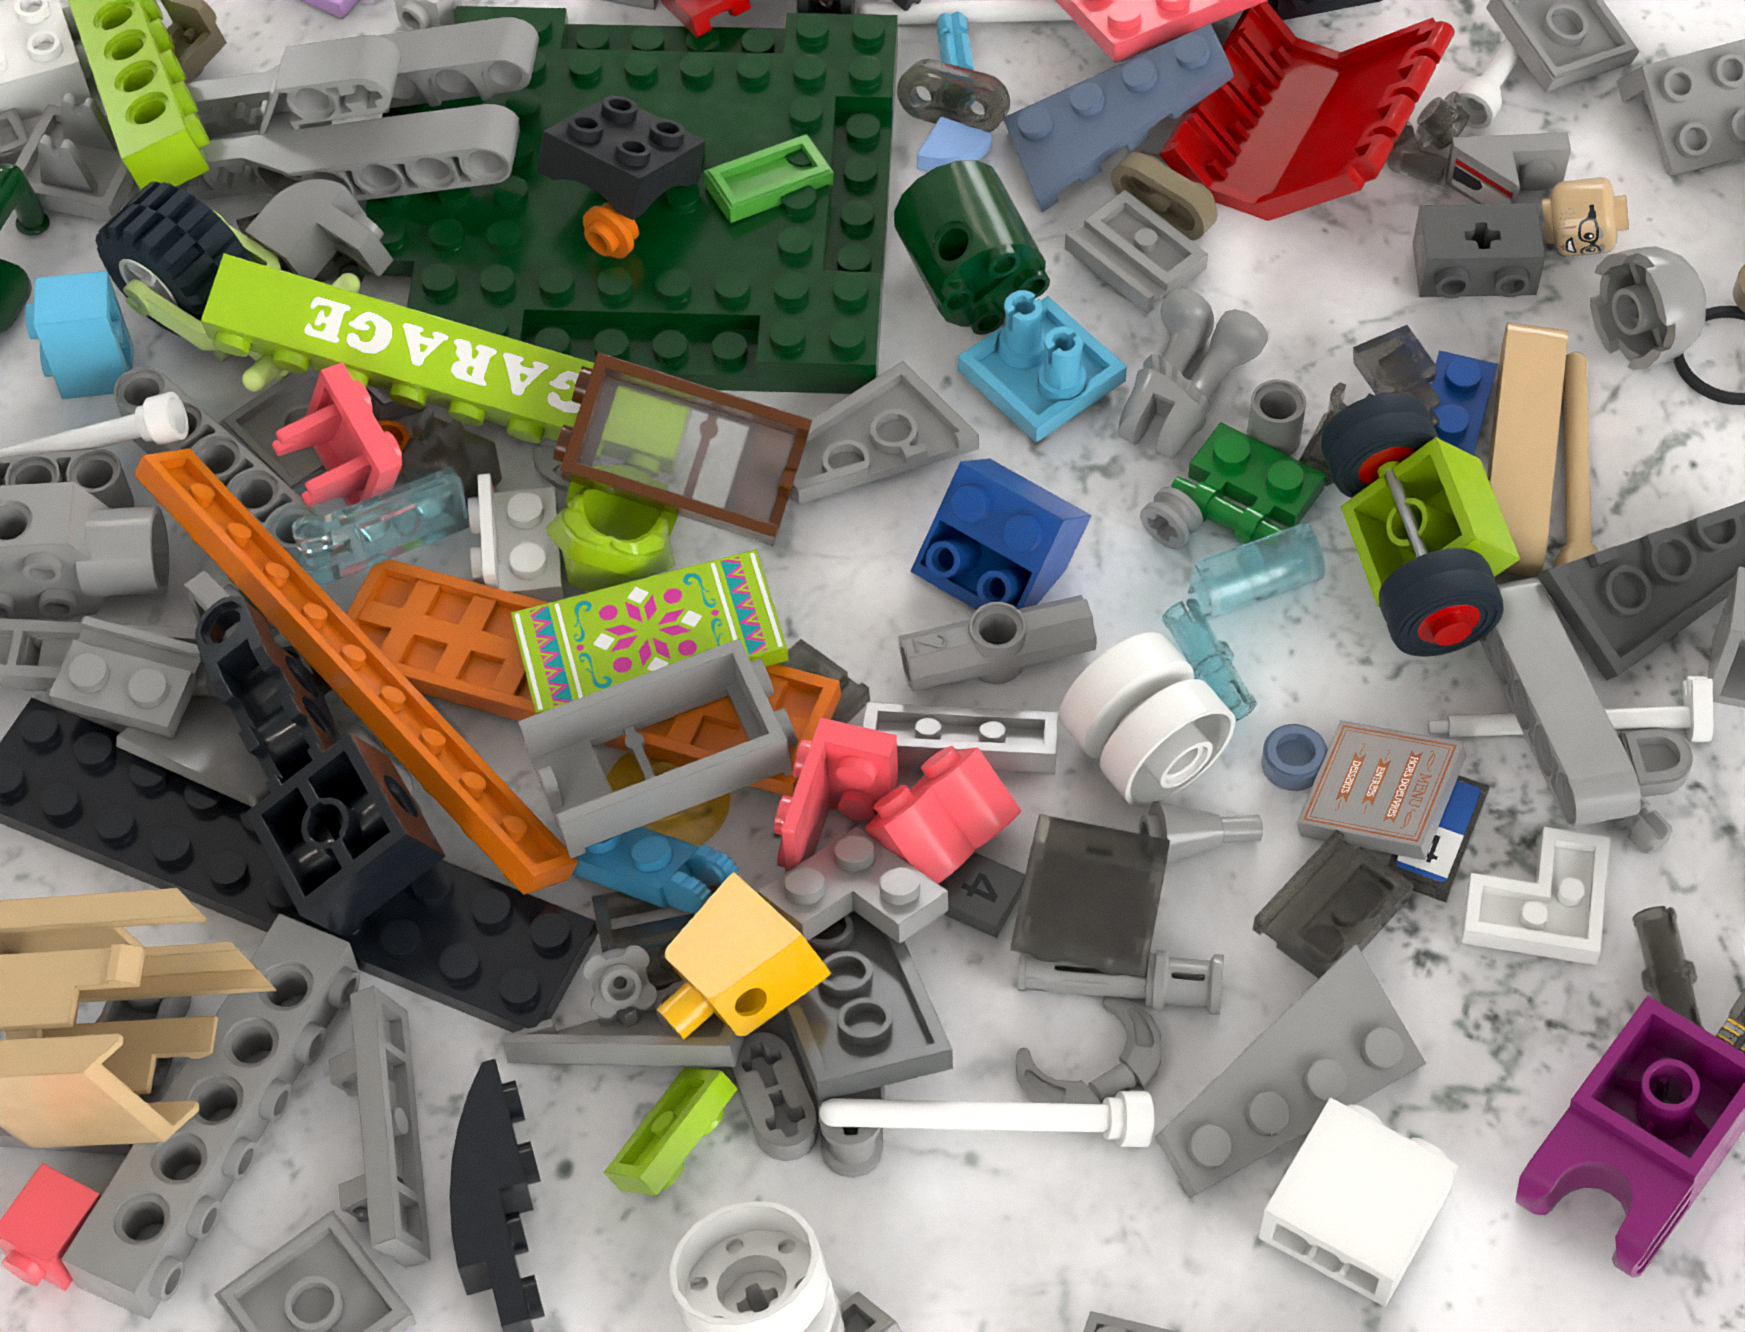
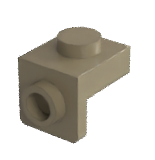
M161 0L173 22L167 28V31L175 46V49L172 51L187 78L184 81L186 84L202 73L204 67L227 42L216 24L217 17L215 12L205 1Z

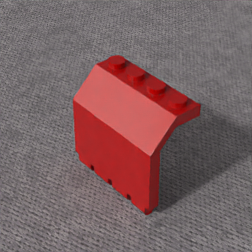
M1267 1L1243 11L1222 46L1232 68L1234 78L1182 114L1160 151L1159 156L1175 172L1192 182L1204 185L1212 193L1215 203L1266 221L1361 191L1365 182L1376 179L1393 149V143L1398 140L1415 108V104L1419 101L1436 70V65L1440 62L1455 34L1454 28L1447 22H1436L1432 17L1339 52L1297 38Z

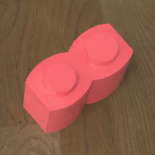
M949 746L934 754L921 766L925 775L912 789L909 790L907 785L899 786L883 796L874 805L878 815L864 828L869 836L937 884L957 870L976 849L1006 828L1022 811L978 747L956 751L954 746Z

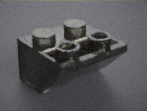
M1039 814L1030 849L1010 951L1029 954L1031 957L1044 962L1065 961L1094 967L1109 975L1129 974L1145 978L1170 840Z

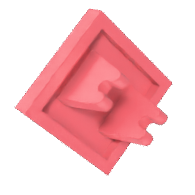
M341 362L320 371L306 417L277 430L275 434L278 440L272 443V447L276 454L281 456L313 446L327 472L305 483L307 491L301 495L307 507L342 497L360 528L381 519L402 466V454L395 437L389 431L383 432L374 417L372 402L367 389L362 382L352 379L344 363Z

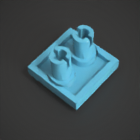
M1026 290L1016 291L1006 298L1004 303L1005 325L958 355V371L1035 443L1126 382L1127 366L1049 296L1035 301V294Z

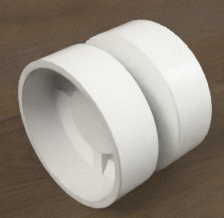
M1159 632L1137 634L1123 640L1100 655L1071 685L1061 703L1059 719L1063 727L1089 757L1100 759L1102 773L1128 804L1134 807L1150 806L1154 801H1164L1195 781L1215 762L1226 748L1236 725V719L1232 711L1205 681L1194 679L1192 666L1172 643Z

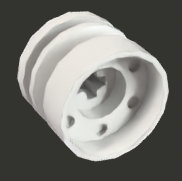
M746 1201L719 1208L695 1223L676 1245L668 1269L671 1291L681 1318L689 1332L845 1331L840 1304L834 1293L831 1278L827 1275L825 1260L815 1231L800 1213L776 1202Z

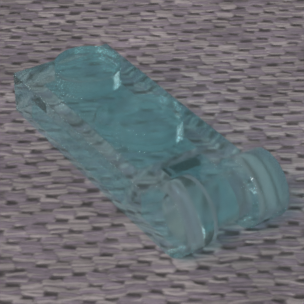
M448 467L326 516L320 514L304 515L293 523L292 532L296 547L304 552L300 557V566L318 585H325L469 528L470 525L462 481L452 467ZM344 542V545L339 546L334 549H329V547Z

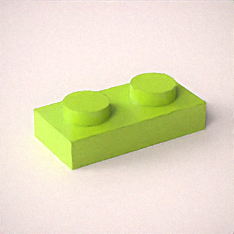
M684 1067L603 1173L620 1191L658 1196L662 1190L671 1186L679 1178L684 1169L683 1161L701 1137L709 1134L721 1122L724 1116V1107L738 1088L721 1070Z

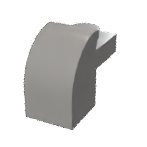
M305 180L285 188L268 202L245 230L253 241L277 255L280 267L283 270L312 280L337 251L377 277H380L393 261V258L380 242L384 235L382 230L366 217V213L347 187L332 180Z

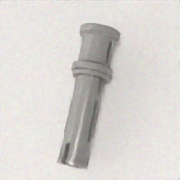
M1021 948L1018 967V991L1032 990L1086 996L1097 995L1146 999V1006H1152V1010L1163 1011L1166 1004L1207 1007L1211 1015H1220L1224 955L1214 954L1211 960L1172 958L1169 957L1167 950H1156V953L1149 952V959L1035 951Z

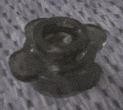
M1451 92L1444 100L1441 97L1433 99L1418 116L1417 124L1419 126L1417 132L1421 137L1417 143L1422 148L1431 143L1438 150H1442L1451 144L1452 137H1458L1466 127L1470 115L1457 103L1461 96L1458 92Z

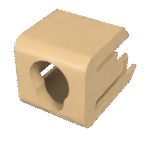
M178 888L0 900V1032L5 1031L6 1040H0V1127L25 1146L32 1148L165 1142L199 1111L200 1104L195 1100L146 1103L138 1095L151 1094L157 1058L188 1056L191 1059H201L213 1053L218 1018L216 1016L76 1024L79 1003L277 990L232 942L144 947L124 928L130 926L209 921Z

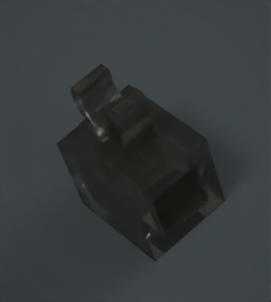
M426 407L412 426L414 436L408 440L402 451L401 467L410 497L469 521L468 498L478 497L477 475L490 473L493 490L502 480L495 442L465 430L462 423L456 419L448 423L434 417L433 410Z

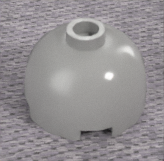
M1657 246L1643 247L1608 255L1597 265L1594 273L1602 275L1600 280V295L1590 297V309L1594 327L1604 348L1609 353L1620 350L1626 359L1630 361L1628 368L1632 370L1646 369L1667 363L1683 354L1700 336L1706 317V292L1697 272L1681 255Z

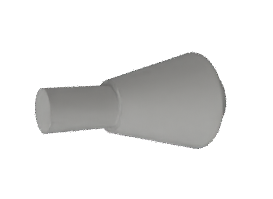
M1154 801L1151 804L1148 815H1142L1139 822L1141 849L1144 854H1151L1155 865L1158 867L1220 847L1222 843L1261 841L1263 837V823L1259 815L1220 817L1219 814Z

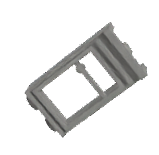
M740 638L518 721L530 761L571 859L585 854V848L779 773H782L784 777L793 773L788 748L798 743L792 723L784 708L773 711L767 697L774 695V691L765 665L761 659L750 662ZM729 696L749 741L655 776L644 752V737L641 733L636 732V730ZM626 734L624 740L626 749L635 755L645 780L612 793L593 747Z

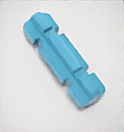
M958 11L953 14L944 12L937 19V34L941 46L940 56L944 82L946 83L947 102L954 107L961 104L970 106L977 99L975 75L973 74L974 66L970 39L967 35V19Z

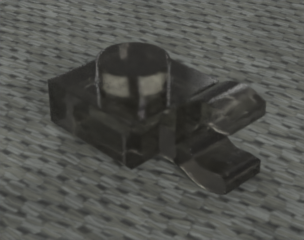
M1408 325L1353 347V363L1375 395L1396 392L1415 396L1428 409L1433 426L1440 425V419L1432 409L1440 405V399L1434 388L1429 384L1436 381V364Z

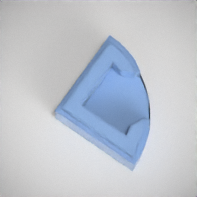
M940 117L917 154V168L931 171L938 166L958 160L979 161L992 148V133Z

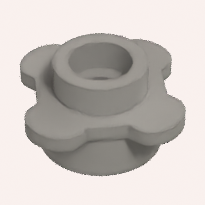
M636 945L628 946L626 949H610L602 954L591 955L584 962L583 975L592 982L594 996L590 1002L591 1009L597 1016L605 1019L612 1018L618 1010L634 1006L640 1010H646L655 1003L657 990L648 981L646 968L649 965L650 958L645 949ZM617 977H624L627 980L623 987L614 985V980Z

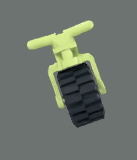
M155 181L145 186L98 231L99 233L96 235L95 240L98 246L97 251L104 267L113 282L126 297L125 301L133 310L148 317L169 332L183 337L201 350L214 351L213 355L221 362H224L231 354L213 346L214 340L208 338L201 323V318L223 254L281 270L277 255L228 225L221 215L210 209L193 195L165 182L160 184ZM352 273L342 274L332 284L333 286L356 293L360 290V280ZM249 351L248 355L256 362L244 372L242 381L248 390L256 392L262 390L274 378L280 381L291 372L275 366L271 362L272 356Z

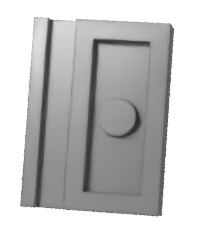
M1126 190L1084 220V226L1075 232L1071 229L1065 234V250L1146 314L1154 309V303L1162 297L1165 299L1171 290L1184 287L1207 269V252Z
M84 615L81 622L82 632L77 641L73 640L48 694L53 705L61 709L174 738L198 683L196 680L201 665L205 666L197 645Z

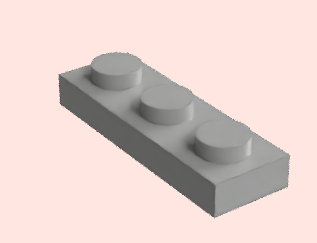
M866 702L863 727L897 735L898 766L921 767L930 757L949 746H954L956 751L978 747L994 771L1055 774L1058 712Z

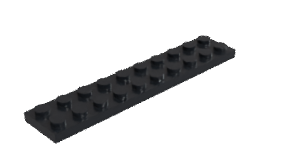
M32 697L0 742V824L157 888H178L191 902L265 932L269 931L279 913L349 942L360 971L512 1033L522 1030L524 1027L529 1029L536 1027L541 1021L552 1018L598 935L597 924L593 919L530 894L523 895L515 888L440 860L343 936H340L299 915L245 812L252 808L251 806L116 747L117 735L120 734L118 731Z

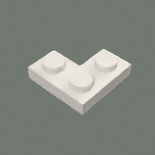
M1543 827L1539 842L1535 883L1471 873L1467 885L1461 943L1596 965L1601 953L1611 837Z

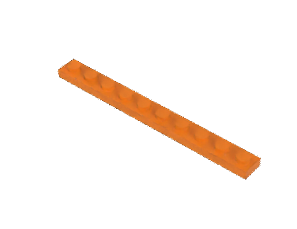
M190 448L142 455L134 475L150 491L155 500L188 532L192 540L226 573L229 580L239 587L264 614L267 621L277 628L303 656L305 662L315 669L341 697L343 703L354 711L379 738L383 746L405 766L421 784L422 788L456 821L465 835L472 839L494 862L509 882L514 884L525 895L569 880L579 861L575 857L570 858L567 848Z

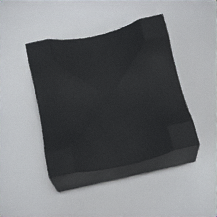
M611 94L543 131L537 172L552 180L567 179L580 182L604 197L617 213L634 220L644 214L649 206L668 189L675 186H685L688 188L699 181L706 140L685 131V128L678 122L661 119L637 107V104L629 98Z

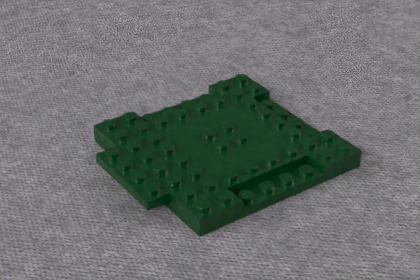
M457 6L454 24L514 17L526 21L538 32L539 42L530 83L521 90L494 94L492 99L482 100L481 96L442 101L440 106L430 107L428 103L390 108L389 113L382 114V118L481 104H496L513 111L519 118L520 133L510 176L505 181L496 184L367 200L366 217L373 221L384 233L380 242L393 258L392 263L382 275L412 276L407 308L595 363L597 354L602 353L719 391L852 394L878 377L898 58V15L787 13L786 28L712 27V30L696 38L685 26L569 24L566 8ZM611 94L629 98L637 104V107L661 119L678 122L685 128V131L706 140L699 181L688 188L685 186H675L668 189L649 206L644 214L634 219L638 226L639 235L634 240L633 250L622 259L600 255L592 249L584 235L583 215L591 207L602 206L608 201L598 192L580 182L567 179L552 180L537 172L543 131ZM807 134L833 170V186L830 187L828 184L816 190L810 185L804 186L781 196L782 204L729 223L704 186V170ZM802 148L785 155L787 161L794 166L808 167L812 165V162ZM358 264L360 275H374Z

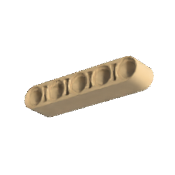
M1511 322L1506 324L1501 349L1487 478L1520 557L1519 561L1502 572L1537 577L1536 575L1543 570L1548 542L1568 330Z

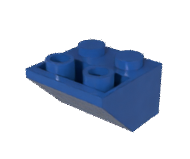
M990 458L961 461L910 572L976 610L990 602L1008 603L1017 609L1034 606L1042 600L1066 571L1092 515Z

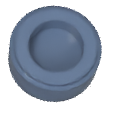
M1300 724L1280 726L1273 730L1264 742L1261 759L1263 772L1273 784L1282 789L1291 791L1308 789L1312 787L1327 753V745L1322 736L1310 727Z

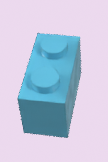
M108 271L35 278L34 303L26 304L25 320L30 339H39L40 361L45 377H54L62 399L114 394L113 388L116 380L123 373L133 369L134 346Z

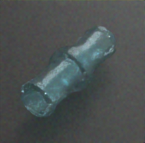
M1187 599L1186 605L1189 611L1185 608L1183 601L1174 604L1163 614L1162 622L1169 629L1187 662L1192 666L1194 679L1205 681L1232 711L1236 721L1246 717L1254 710L1257 701L1249 693L1232 664L1234 653L1226 641L1218 640L1196 599Z

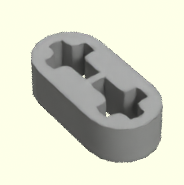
M760 1032L750 1034L745 1037L736 1065L732 1067L734 1084L738 1088V1095L757 1142L764 1153L777 1160H797L808 1154L816 1143L818 1127L815 1107L791 1049L786 1042L771 1033ZM764 1057L768 1065L773 1064L774 1086L765 1087L760 1073L752 1069L753 1059ZM783 1104L790 1121L797 1122V1134L786 1137L781 1129H776L774 1107Z

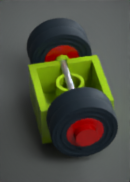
M1396 392L1382 393L1366 397L1347 406L1337 413L1324 428L1321 436V448L1334 484L1340 492L1351 498L1340 507L1377 607L1381 609L1383 617L1387 622V628L1392 641L1402 652L1421 657L1451 653L1477 642L1495 628L1503 615V598L1494 577L1520 560L1481 460L1439 439L1428 409L1415 396Z

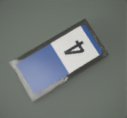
M1459 775L1426 859L1420 860L1392 854L1383 880L1447 903L1486 802L1490 786Z

